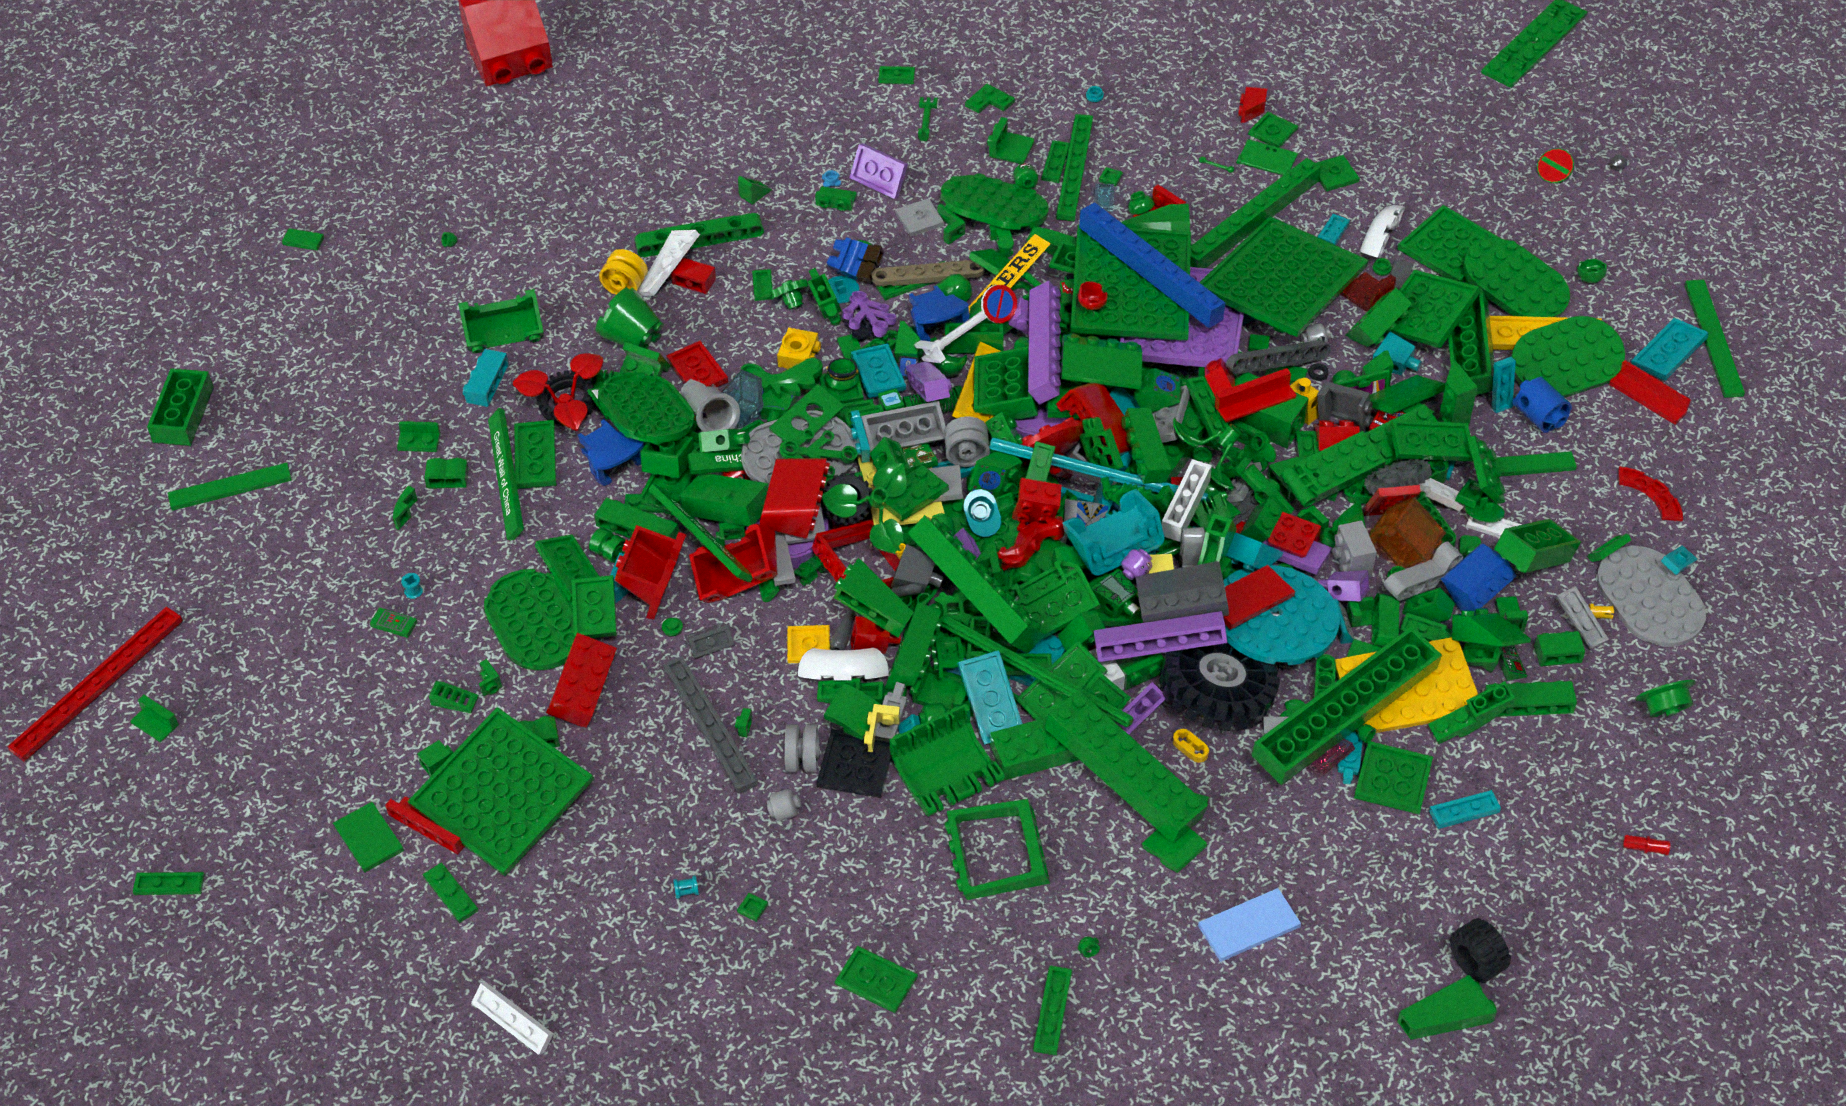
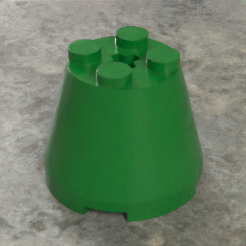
M627 287L613 297L608 303L609 307L604 317L600 316L596 324V333L601 337L622 346L627 342L645 349H649L651 342L655 344L661 338L659 332L664 326L638 291L634 288L628 289Z

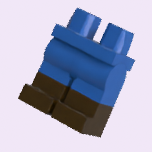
M847 237L845 240L836 239L833 249L840 252L839 257L829 256L827 261L828 267L836 270L837 274L871 285L873 283L872 272L879 268L884 255L882 247L875 244H865Z

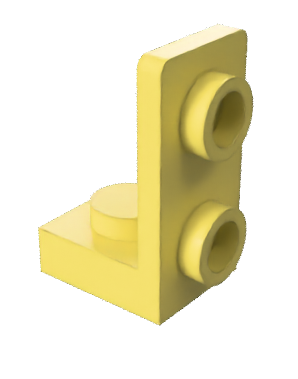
M874 704L873 712L868 713L867 724L870 725V730L865 732L864 744H868V752H873L878 722L884 725H899L900 707Z

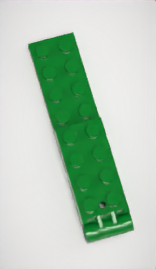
M1425 404L1393 419L1438 422ZM1392 420L1366 433L1361 431L1295 463L1294 467L1284 470L1280 477L1303 508H1307L1366 478L1368 475H1372L1371 472L1378 471L1377 469L1385 468V465L1390 466L1392 463L1403 460L1396 458L1390 429Z

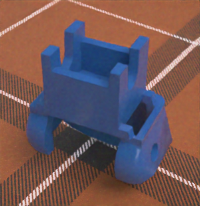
M933 286L934 291L914 296L913 293H910L909 300L913 306L911 316L913 318L914 332L921 341H931L924 329L949 321L952 323H965L969 320L968 303L955 295L945 296L938 286Z
M603 419L601 421L602 427L587 436L580 433L578 438L579 442L584 446L581 451L588 458L591 473L599 484L605 486L610 484L612 480L604 473V470L618 466L629 459L637 466L641 465L640 451L645 446V442L625 437L623 433L617 432Z

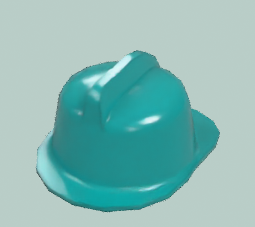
M979 489L970 492L964 501V511L968 524L976 535L981 537L992 536L999 530L1001 525V516L996 500L986 490Z

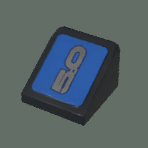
M899 357L898 367L903 379L908 380L906 366L919 363V358Z

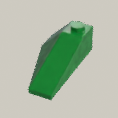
M1169 204L1127 219L1121 223L1127 228L1190 232L1189 204Z

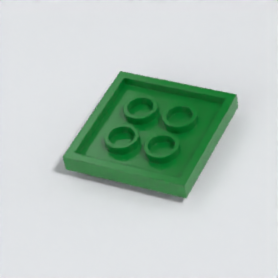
M1368 741L1354 798L1420 815L1433 756Z

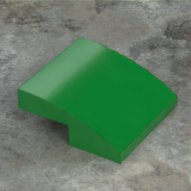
M844 683L825 711L824 719L842 726L844 733L863 740L865 732L870 730V725L867 724L868 713L873 712L874 704L879 703L864 692Z
M1189 829L1173 844L1156 830L1142 843V847L1150 854L1160 858V862L1164 866L1178 873L1207 847V842L1192 829Z

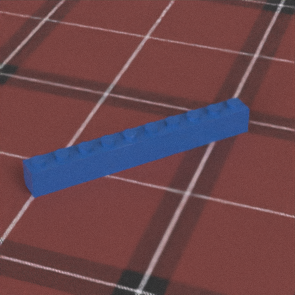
M1095 202L1080 210V229L1202 324L1211 328L1223 321L1225 302Z

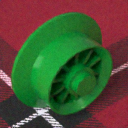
M1682 680L1645 691L1636 696L1635 699L1638 702H1646L1651 717H1658L1665 713L1667 717L1673 716L1694 705L1689 689L1696 684V681Z

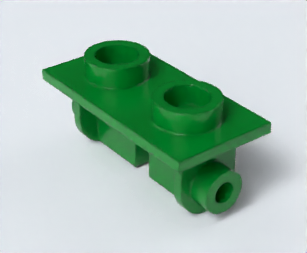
M814 553L812 558L799 565L794 574L800 576V583L806 586L807 584L810 585L818 577L816 570L822 574L827 569Z

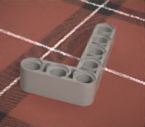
M1204 527L1182 529L1179 565H1182V568L1198 564L1205 537Z

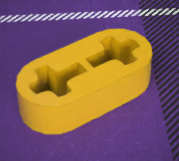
M1187 729L1175 731L1173 745L1194 762L1201 763L1207 760L1209 748L1202 740ZM1179 737H1180V738L1186 737L1187 740H1186V741L1182 740V741L1180 742V741H1179ZM1195 750H1203V754H1195Z

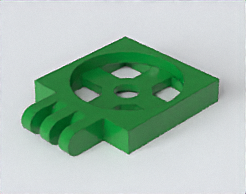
M1099 417L1083 419L1082 425L1085 432L1080 435V439L1088 462L1117 470L1124 467L1111 428L1104 429ZM1099 436H1104L1107 446L1101 443ZM1108 454L1111 455L1113 461L1112 465H1109L1106 457Z

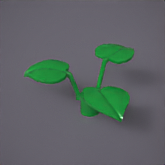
M1174 418L1173 425L1178 436L1195 448L1217 437L1220 438L1218 442L1222 446L1217 448L1223 455L1216 468L1211 467V478L1220 486L1233 492L1234 487L1231 480L1224 473H1221L1220 467L1225 457L1231 461L1236 452L1243 450L1233 447L1234 443L1242 435L1241 431L1236 426L1229 424L1223 432L1219 430L1216 434L1201 441L1192 430L1177 422L1176 418Z
M904 463L890 464L879 469L873 477L875 489L870 496H866L859 501H856V490L848 484H838L822 495L826 508L841 518L855 515L857 511L856 505L869 501L872 507L879 508L880 524L874 525L871 528L870 541L875 548L891 554H896L895 551H900L899 545L903 543L902 528L894 519H888L883 522V505L888 497L896 498L905 492L907 479Z

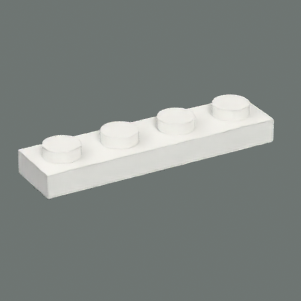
M487 982L481 983L472 1000V1004L538 1055L543 1054L554 1033Z

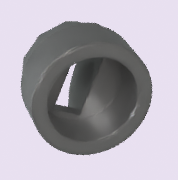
M1617 154L1611 160V168L1616 171L1622 170L1627 165L1625 157Z

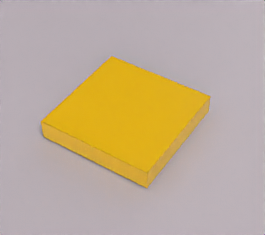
M830 625L788 626V663H800L802 656L812 648L830 650Z

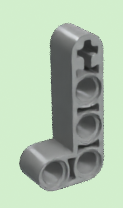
M1444 542L1437 548L1432 560L1390 575L1385 580L1384 587L1398 601L1439 587L1444 584L1441 578L1463 559V555L1449 542Z

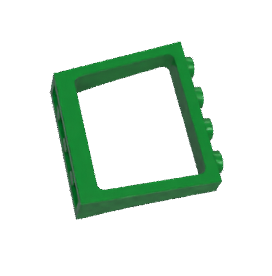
M1028 799L947 811L949 821L945 822L947 833L952 835L949 847L952 854L955 853L956 859L952 860L956 873L959 872L960 878L956 879L959 891L963 892L967 900L1051 884L1034 808ZM1020 816L1032 870L1025 874L972 886L959 826L960 823L979 819Z

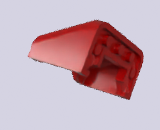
M1089 383L1069 390L1056 403L1061 412L1069 410L1071 416L1077 414L1081 421L1087 418L1099 417L1104 429L1111 428L1120 456L1132 450L1130 444L1127 443V434L1121 424L1124 414L1107 391L1105 385ZM1099 436L1101 443L1107 446L1104 436ZM1108 454L1106 456L1109 465H1112L1113 461L1111 455Z

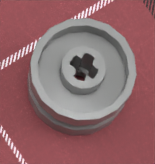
M970 416L960 417L952 420L945 427L946 457L954 465L972 467L975 466L977 460L990 454L988 428L984 421Z
M786 724V772L797 773L800 769V761L803 759V769L805 772L817 773L818 759L820 757L818 725L806 724L803 730V738H801L798 724Z

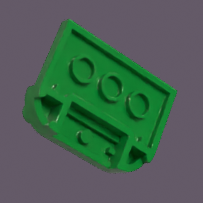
M1062 560L1054 562V567L1021 585L1016 583L1011 587L1010 593L1016 598L1014 602L1017 605H1022L1029 612L1027 616L1031 619L1034 618L1042 626L1040 630L1045 636L1041 640L1066 627L1080 612L1093 611L1102 607L1084 572L1077 564L1063 562Z

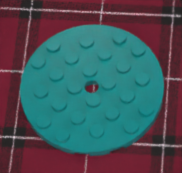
M1270 565L1295 590V595L1233 629L1225 625L1227 642L1240 653L1269 664L1287 662L1288 665L1305 663L1307 659L1320 657L1333 645L1339 630L1340 615L1333 597L1314 578L1293 568ZM1243 568L1232 573L1227 579L1223 580L1224 587L1259 569L1255 568L1254 571ZM1277 611H1279V616H1274L1272 614L1273 612L1277 613Z

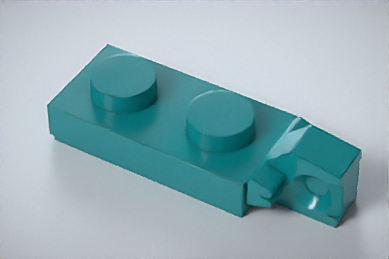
M1352 732L1340 741L1337 769L1339 773H1343V784L1350 785L1353 775H1358L1360 771L1362 740L1358 737L1357 732Z

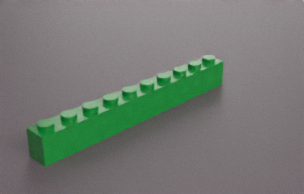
M1308 158L1304 159L1191 245L1190 267L1207 268L1249 236L1269 216H1275L1319 182L1321 166Z

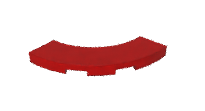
M1619 466V485L1637 489L1651 498L1657 505L1662 520L1683 521L1681 506L1677 498H1674L1669 492L1667 486L1658 479L1654 480L1644 475L1645 473L1642 471Z

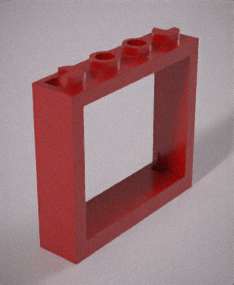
M873 519L816 533L812 550L836 582H838L840 577L843 579L846 577L844 575L846 567L832 548L870 539V530L874 526ZM879 550L896 572L900 562L897 555ZM894 577L882 580L890 589L893 588L890 586Z

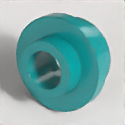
M1091 86L1086 92V98L1091 102H1099L1104 97L1102 89L1098 86Z

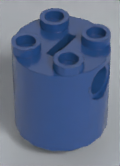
M1540 376L1531 381L1525 380L1520 385L1521 390L1513 399L1512 404L1543 433L1560 428L1566 423L1572 409L1571 403L1543 377Z

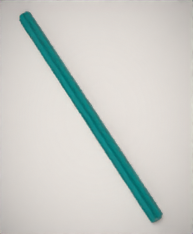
M992 438L990 442L991 450L1031 459L1032 447L998 438ZM1055 453L1051 465L1099 478L1109 477L1110 481L1122 484H1132V486L1137 484L1138 487L1144 486L1145 490L1151 489L1156 493H1159L1163 486L1169 485L1175 494L1179 487L1167 482L1143 484L1140 475ZM1204 492L1201 500L1205 499L1207 502L1208 494Z

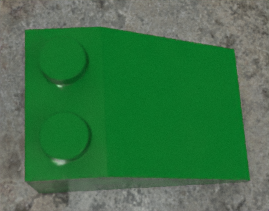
M1475 608V612L1474 610H1461V614L1452 615V640L1502 647L1531 643L1530 637L1498 613L1488 612V608Z

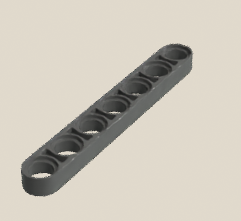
M1322 340L1237 353L1228 358L1226 368L1234 374H1242L1323 360L1330 354L1331 346Z

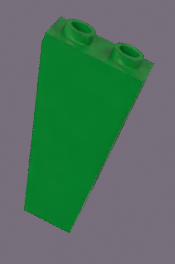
M858 558L854 565L850 563L844 572L846 577L844 579L840 577L834 588L837 591L833 598L894 636L899 637L914 612Z
M1468 975L1401 1010L1397 1022L1410 1040L1490 1024L1495 1020L1497 1009L1494 1002L1485 996L1480 984Z

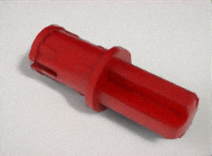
M1625 835L1623 839L1624 848L1645 851V854L1653 852L1668 855L1670 851V841L1651 839L1650 836L1644 838Z

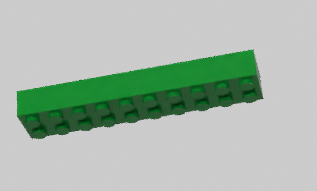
M1411 626L1255 741L1251 756L1282 786L1438 668L1442 654Z

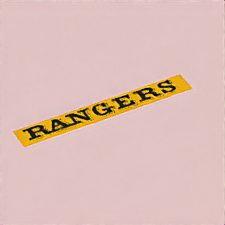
M1034 234L970 304L969 316L970 307L983 297L984 292L989 287L1006 285L1011 288L1051 243Z

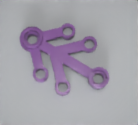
M862 291L853 292L849 298L851 304L842 310V318L849 320V328L854 330L860 328L861 321L866 316L873 326L872 332L876 337H884L888 332V325L896 323V315L889 313V305L868 300L867 294ZM860 308L861 310L853 318L854 310ZM876 317L883 318L885 321L878 320Z

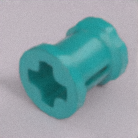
M415 573L404 575L401 583L405 588L404 594L407 598L416 599L421 596L423 589L419 585L420 577Z
M696 875L690 879H673L677 899L689 894L699 895Z

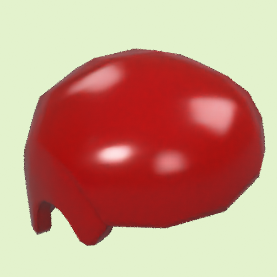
M1092 281L1084 282L1080 285L1078 300L1086 309L1099 310L1106 305L1107 292L1103 293L1102 285Z

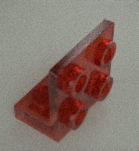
M1364 272L1353 280L1340 294L1367 312L1383 295L1395 288L1396 277L1390 274L1385 279L1378 281Z

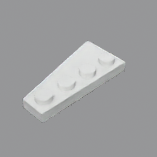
M675 230L670 233L638 289L640 295L654 296L658 292L659 288L700 234L696 230Z

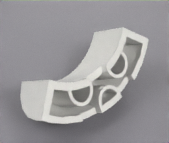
M1391 205L1385 207L1376 215L1364 238L1360 252L1381 258L1390 236L1388 231L1389 229L1394 230L1399 225L1405 206Z
M874 647L860 650L812 648L802 656L799 663L798 676L820 680L822 678L851 680V677L871 679L889 676V671L884 655Z

